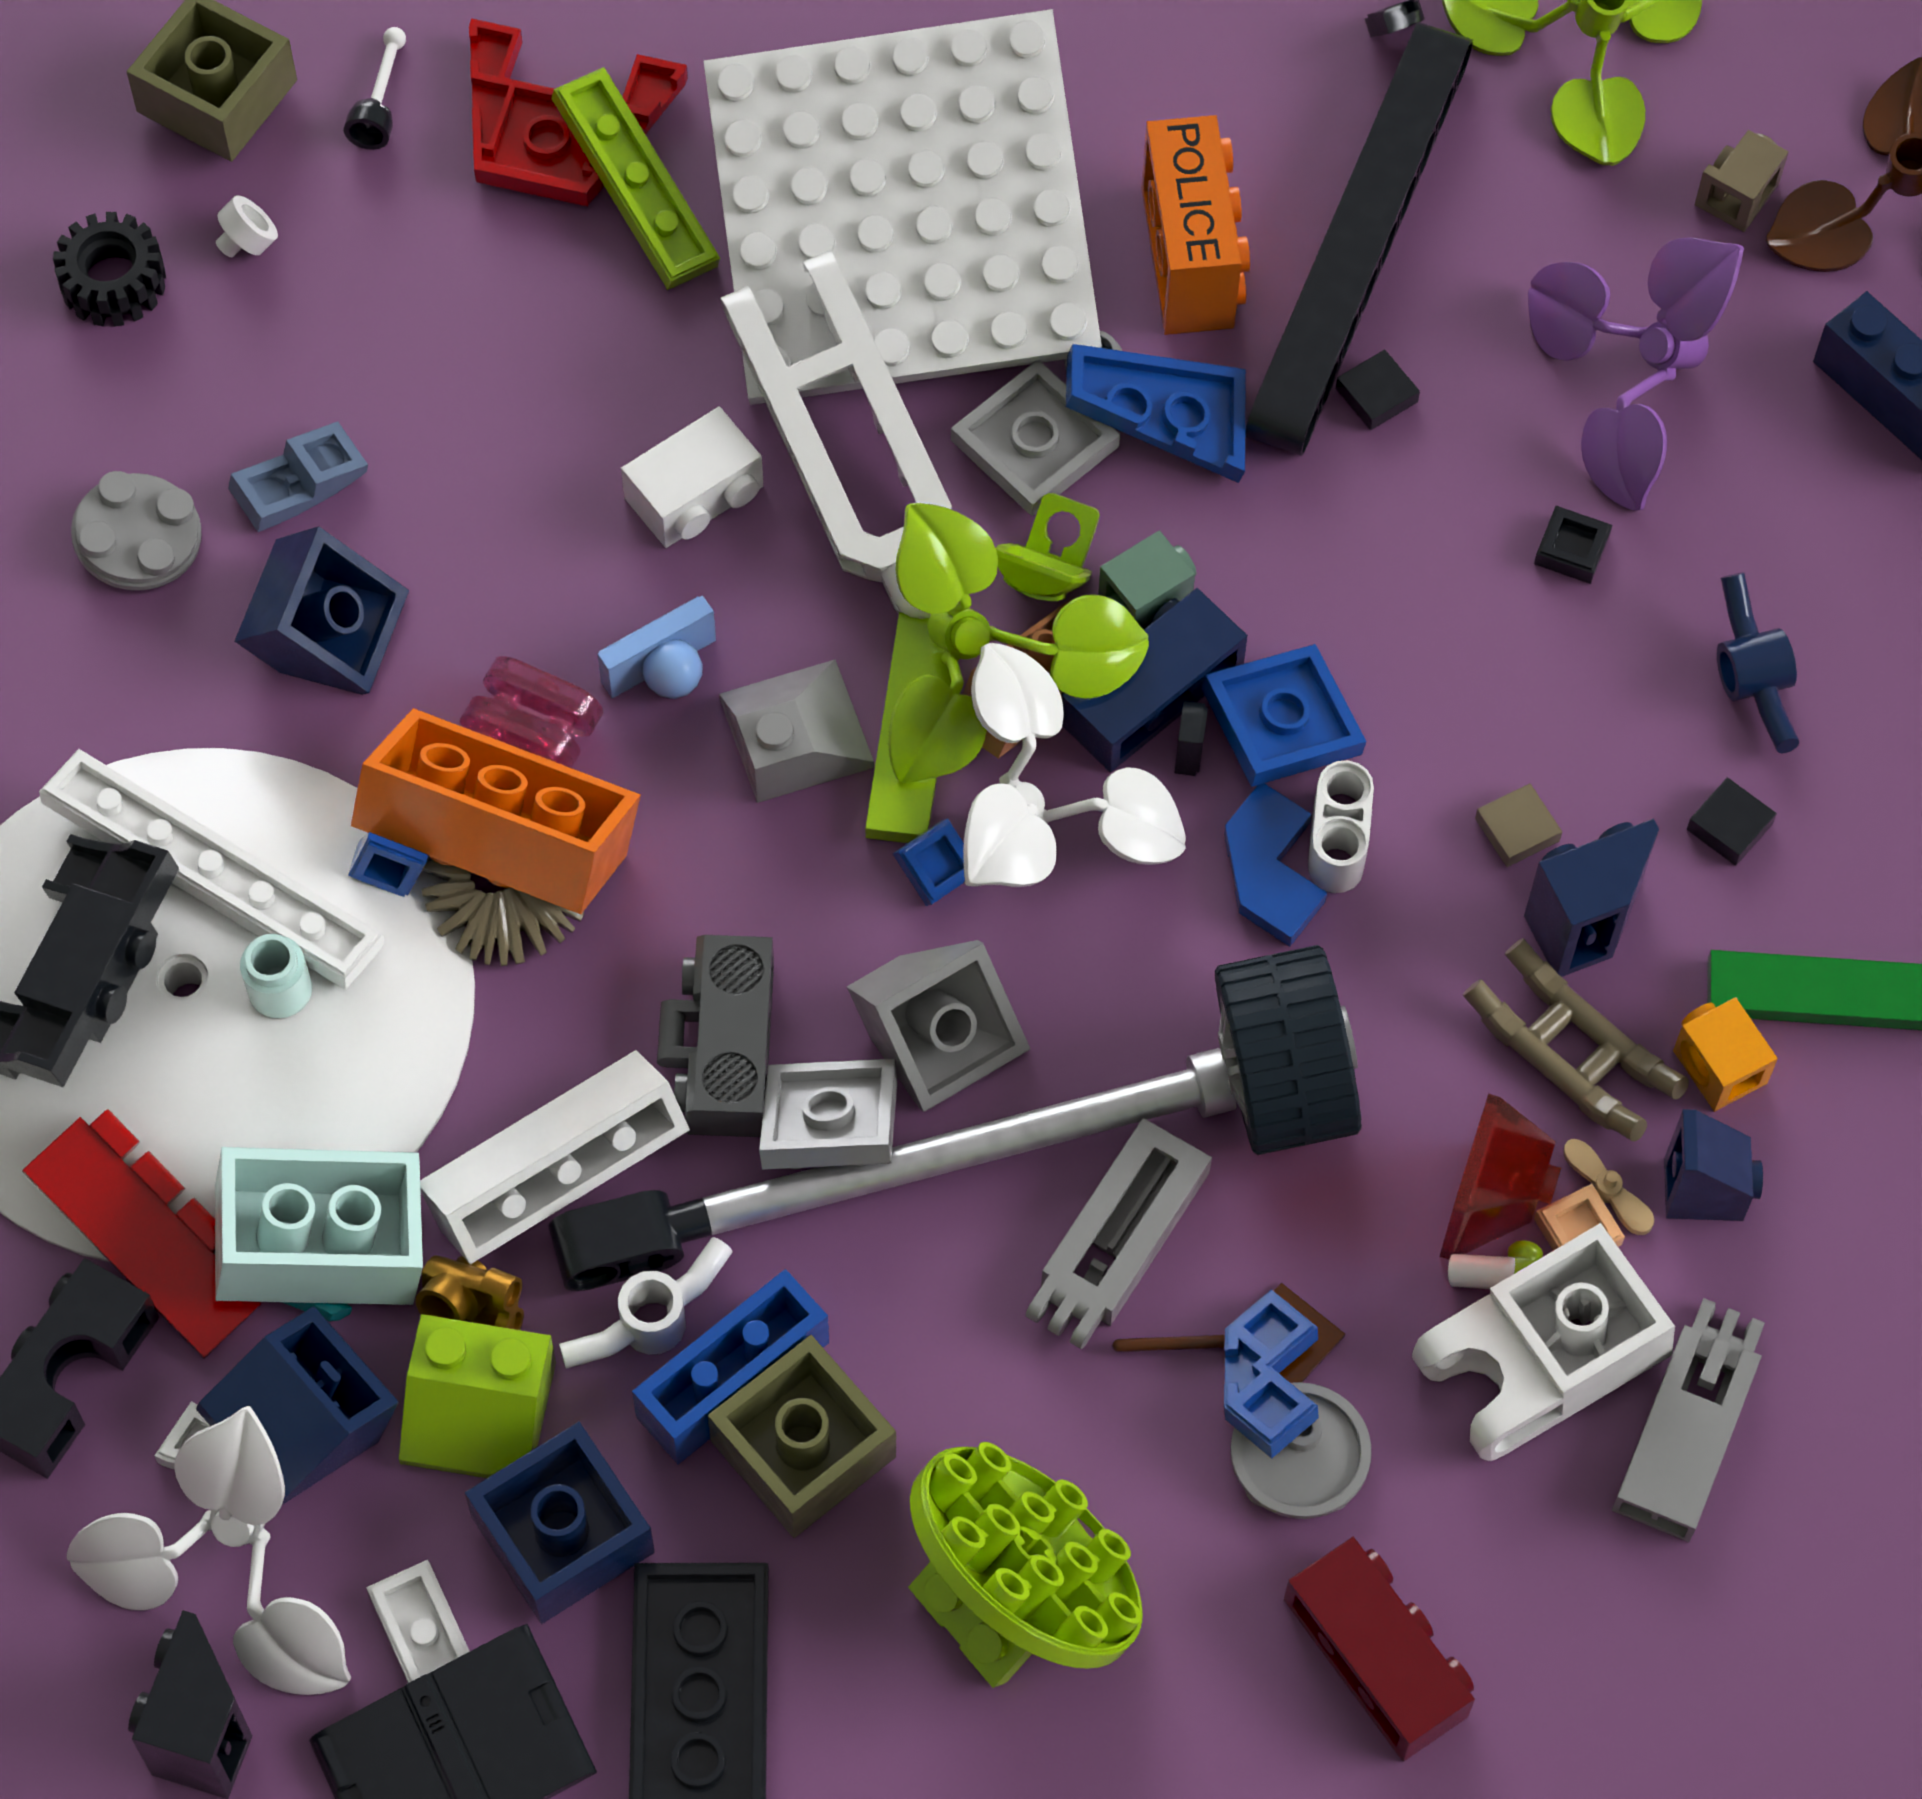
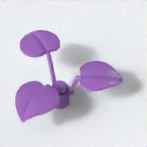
M1694 237L1678 238L1665 244L1653 259L1648 275L1649 295L1652 301L1662 308L1656 316L1658 322L1653 323L1649 327H1636L1601 319L1610 301V290L1604 278L1588 265L1578 262L1550 264L1538 271L1531 280V288L1528 291L1531 328L1538 345L1549 356L1565 361L1585 356L1594 345L1597 329L1605 333L1639 338L1641 356L1650 366L1658 369V372L1620 395L1616 402V409L1598 408L1592 411L1583 428L1581 451L1587 472L1596 486L1608 498L1625 508L1635 511L1644 510L1647 496L1660 475L1667 451L1666 430L1663 421L1657 413L1644 404H1630L1633 400L1661 382L1674 380L1676 369L1695 368L1704 361L1709 347L1707 334L1712 331L1724 313L1738 278L1744 247L1739 244L1715 242Z

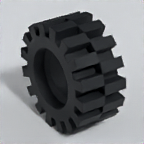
M106 212V222L99 223L96 213L86 216L88 227L84 229L77 221L68 227L72 239L61 235L57 241L59 251H54L53 254L55 274L64 302L69 310L74 307L76 316L83 321L91 314L93 324L103 327L106 317H112L114 327L124 325L122 315L128 313L131 314L134 322L143 318L142 305L152 311L158 304L156 294L163 296L166 271L156 236L152 237L151 229L144 222L138 227L136 217L126 214L123 222L119 223L116 212ZM119 257L130 260L132 263V268L125 275L115 280L98 281L88 276V271L94 264L107 258Z

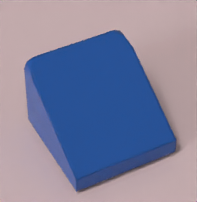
M369 832L360 839L356 846L348 876L405 897V895H409L425 866L428 854Z

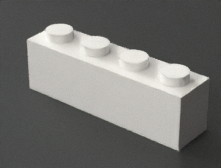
M635 1050L420 1180V1191L440 1231L466 1261L472 1264L688 1132L690 1128L669 1082Z

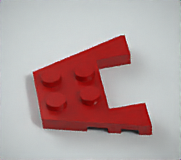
M471 18L469 23L470 72L472 83L473 158L476 182L588 207L604 185L551 98L555 88L510 79L523 43L521 29ZM639 54L636 55L622 97L645 135L686 85L688 79L686 64Z

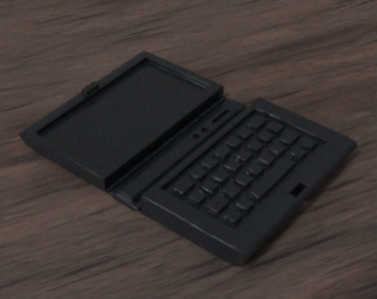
M528 1624L516 1627L438 1669L413 1680L404 1687L324 1728L309 1740L335 1799H549L597 1773Z

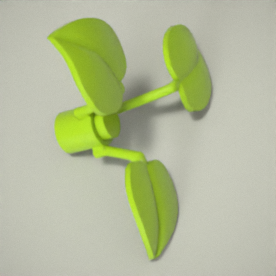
M1442 0L1445 14L1454 31L1458 35L1473 39V49L1494 56L1511 55L1517 52L1523 43L1525 30L1533 33L1538 32L1568 13L1575 12V20L1581 31L1589 37L1596 38L1597 41L1590 71L1591 81L1572 79L1564 83L1552 100L1550 109L1551 120L1556 133L1569 147L1601 165L1610 166L1622 162L1632 153L1643 132L1646 112L1642 95L1632 81L1624 77H1612L1602 80L1601 72L1611 34L1618 29L1620 23L1629 20L1634 33L1646 41L1653 43L1676 42L1691 32L1697 23L1702 7V0H1567L1566 3L1541 18L1532 20L1538 10V0Z
M925 503L907 504L903 533L896 556V580L902 596L911 606L931 614L928 621V633L933 643L945 650L941 661L948 667L951 684L949 686L944 680L935 675H921L910 682L898 697L890 721L888 743L890 762L896 779L904 783H912L951 774L967 766L980 752L987 730L976 716L972 697L960 694L964 686V680L958 661L959 659H972L981 654V647L990 641H999L1044 655H1054L1050 676L1056 683L1057 688L1069 696L1090 699L1111 693L1136 673L1149 647L1148 634L1124 606L1111 598L1094 594L1075 598L1059 611L1052 628L1055 644L1037 641L990 626L983 615L970 608L972 601L969 595L989 587L997 575V552L990 536L976 522L949 508Z

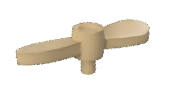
M1578 1139L1568 1140L1563 1151L1567 1163L1594 1185L1603 1202L1610 1203L1618 1219L1628 1231L1636 1235L1648 1234L1654 1225V1216L1650 1208L1623 1188L1621 1176L1614 1170H1607L1598 1155L1588 1144Z

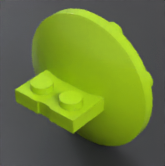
M982 1442L978 1447H954L939 1452L915 1478L910 1493V1511L916 1534L930 1562L908 1588L941 1627L945 1626L961 1645L959 1649L992 1688L1007 1683L1032 1654L1050 1662L1074 1668L1090 1669L1111 1664L1135 1641L1142 1625L1141 1597L1134 1574L1127 1562L1131 1556L1128 1544L1117 1533L1105 1529L1087 1509V1498L1076 1485L1063 1479L1055 1482L1034 1467L1006 1455L998 1446L990 1442ZM1077 1518L1083 1521L1093 1531V1533L1095 1534V1537L1093 1539L1087 1534V1532L1082 1527Z

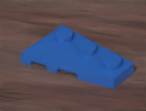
M1072 344L1067 355V408L1232 481L1240 482L1245 473L1246 369Z

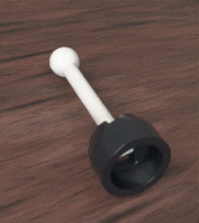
M398 27L387 29L383 35L386 49L371 98L361 99L353 105L348 112L343 128L346 138L354 145L364 149L376 150L385 147L393 128L392 113L388 107L383 106L381 103L397 50L401 49L406 42L405 33Z

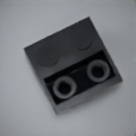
M183 1610L175 1630L167 1628L159 1641L154 1658V1667L158 1668L159 1671L150 1694L141 1692L136 1699L130 1715L128 1730L134 1733L132 1741L152 1776L228 1799L251 1742L252 1733L196 1614Z

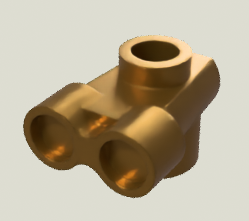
M434 1255L427 1261L421 1273L422 1290L416 1296V1307L420 1315H431L461 1321L467 1319L473 1323L515 1330L521 1329L524 1319V1311L518 1307L522 1291L521 1278L496 1268H491L487 1271L479 1260L469 1264L463 1256L458 1257L455 1261L443 1256Z

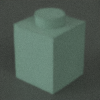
M1159 530L1100 566L1098 595L1111 598L1124 606L1144 630L1152 624L1153 617L1165 603L1173 598L1181 601L1194 590L1196 568L1186 550L1179 545L1173 547Z

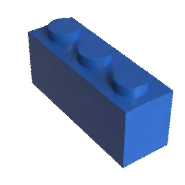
M784 1269L632 1390L636 1418L679 1465L710 1440L708 1415L808 1336L812 1335L823 1348L829 1344L828 1315L795 1278Z

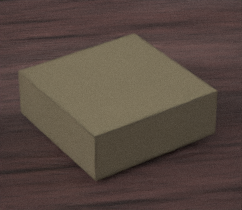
M1531 783L1478 808L1475 820L1506 867L1560 842L1562 830Z

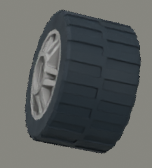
M1314 945L1218 965L1215 969V983L1221 1014L1218 1031L1222 1059H1225L1229 1090L1241 1108L1252 1151L1257 1155L1358 1135L1362 1128V1119L1354 1069L1358 1068L1356 1048L1348 1013L1344 1005L1340 1006L1330 964L1323 948Z

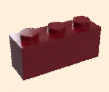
M1353 1536L1290 1578L1287 1583L1284 1601L1404 1762L1468 1718L1475 1701L1471 1694L1474 1691V1685L1461 1663L1452 1656L1445 1659L1430 1638L1434 1636L1433 1629L1423 1612L1412 1602L1405 1605L1390 1586L1393 1583V1576L1381 1556L1373 1549L1365 1552Z

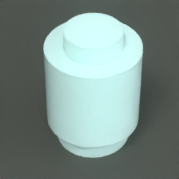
M265 934L254 939L245 949L240 960V971L253 1007L261 1014L271 1018L289 1017L302 1010L311 997L312 982L304 954L299 945L286 936Z

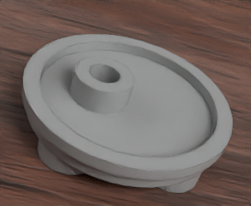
M112 471L105 474L100 479L99 484L91 489L77 506L72 519L71 537L73 548L79 561L94 577L108 585L121 589L149 590L176 580L192 565L201 544V523L193 499L185 490L179 489L172 483L157 476Z
M1294 1382L1291 1384L1318 1405L1319 1418L1272 1459L1234 1428L1231 1438V1461L1235 1475L1252 1503L1288 1518L1310 1519L1341 1510L1356 1496L1364 1484L1369 1471L1372 1454L1371 1441L1368 1429L1361 1415L1344 1397L1320 1385Z

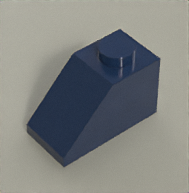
M1683 1109L1664 1158L1666 1219L1743 1221L1752 1199H1760L1763 1189V1166L1761 1160H1752L1751 1137L1698 1110Z

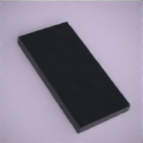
M634 1563L629 1799H766L768 1563Z

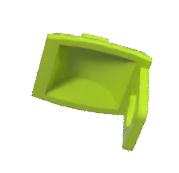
M1055 493L1044 495L1026 546L1013 543L996 546L997 567L1004 576L1003 580L1010 587L1031 598L1046 601L1066 599L1067 593L1083 586L1091 578L1092 571L1083 568L1099 522V511L1094 507ZM1064 511L1071 513L1077 518L1081 529L1077 541L1071 546L1064 547L1061 556L1050 553L1053 542L1048 536L1047 525L1055 513Z

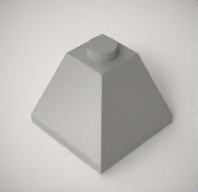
M836 659L719 694L722 708L757 803L874 768V760Z
M979 940L900 955L847 986L870 1039L884 1059H895L898 1079L918 1108L923 1112L1030 1050V1046L983 942Z

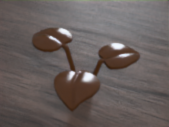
M1922 57L1914 59L1891 75L1876 91L1866 108L1863 118L1864 137L1874 152L1889 156L1886 173L1878 178L1877 186L1867 200L1858 208H1856V201L1851 191L1836 182L1817 180L1796 188L1781 204L1775 221L1766 236L1768 247L1780 258L1794 266L1811 271L1830 272L1848 268L1861 260L1872 246L1873 233L1862 218L1872 212L1884 193L1892 189L1895 193L1907 197L1922 194Z

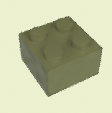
M185 0L126 71L138 113L231 162L297 81L290 40L215 0Z
M812 1335L804 1339L708 1415L710 1441L793 1538H796L896 1458V1430Z

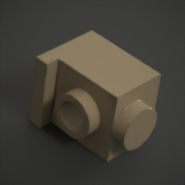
M1748 129L1735 148L1726 145L1718 155L1714 165L1708 164L1703 171L1694 205L1745 232L1778 187L1789 151L1778 146L1768 136L1754 133Z

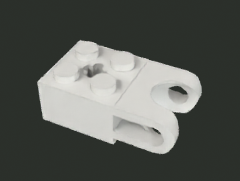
M1599 1223L1491 1287L1490 1294L1424 1333L1414 1347L1412 1359L1424 1376L1432 1381L1441 1382L1452 1376L1471 1371L1487 1375L1499 1386L1500 1394L1475 1415L1470 1428V1443L1480 1458L1493 1461L1508 1454L1672 1356L1675 1325L1603 1225ZM1579 1319L1583 1326L1573 1324L1570 1321ZM1589 1321L1593 1322L1592 1324L1585 1325Z

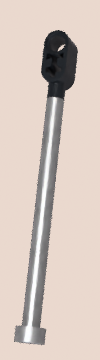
M1220 1048L1187 1056V1069L892 1147V1160L890 1164L816 1167L670 1206L667 1193L660 1190H648L567 1211L555 1217L548 1225L564 1287L571 1291H586L628 1280L631 1276L643 1271H662L674 1266L683 1259L684 1252L681 1243L1140 1122L1142 1118L1148 1120L1193 1107L1198 1108L1203 1118L1235 1110L1236 1100L1229 1090V1078L1225 1059H1222Z

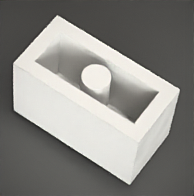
M720 406L621 467L624 499L665 548L682 538L690 539L697 536L707 527L710 520L730 507L739 508L744 506L763 487L761 454Z

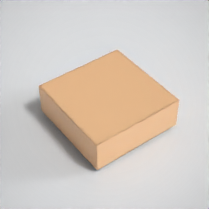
M1593 1184L1537 1210L1534 1217L1536 1224L1553 1251L1599 1223L1603 1225L1618 1247L1623 1244L1625 1238Z

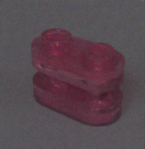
M498 656L483 679L485 688L494 698L486 696L472 697L460 717V724L464 728L572 768L581 750L576 741L569 735L590 736L604 711L601 704L582 688L515 658Z

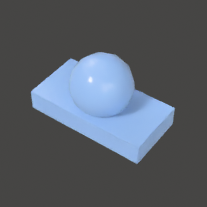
M703 595L697 596L599 651L597 655L601 683L611 698L618 696L643 681L658 696L670 699L687 696L697 687L703 670V663L697 651L716 641L714 611Z

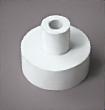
M234 196L218 212V221L225 232L216 240V245L228 257H234L241 249L253 255H261L278 237L277 229L268 215L254 202L243 196Z

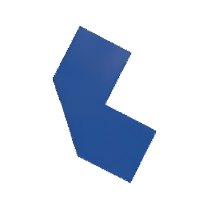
M1264 783L1256 786L1227 822L1224 838L1232 867L1239 914L1290 947L1324 905L1327 892L1280 862L1310 825L1312 814Z
M1272 1289L1225 1328L1224 1347L1225 1420L1271 1459L1319 1418L1318 1405L1279 1374L1318 1341V1327Z

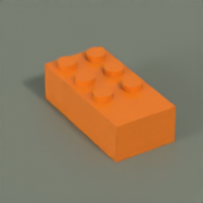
M413 708L362 763L351 826L428 854L432 860L439 864L456 866L487 878L494 885L513 888L581 915L627 856L641 794Z

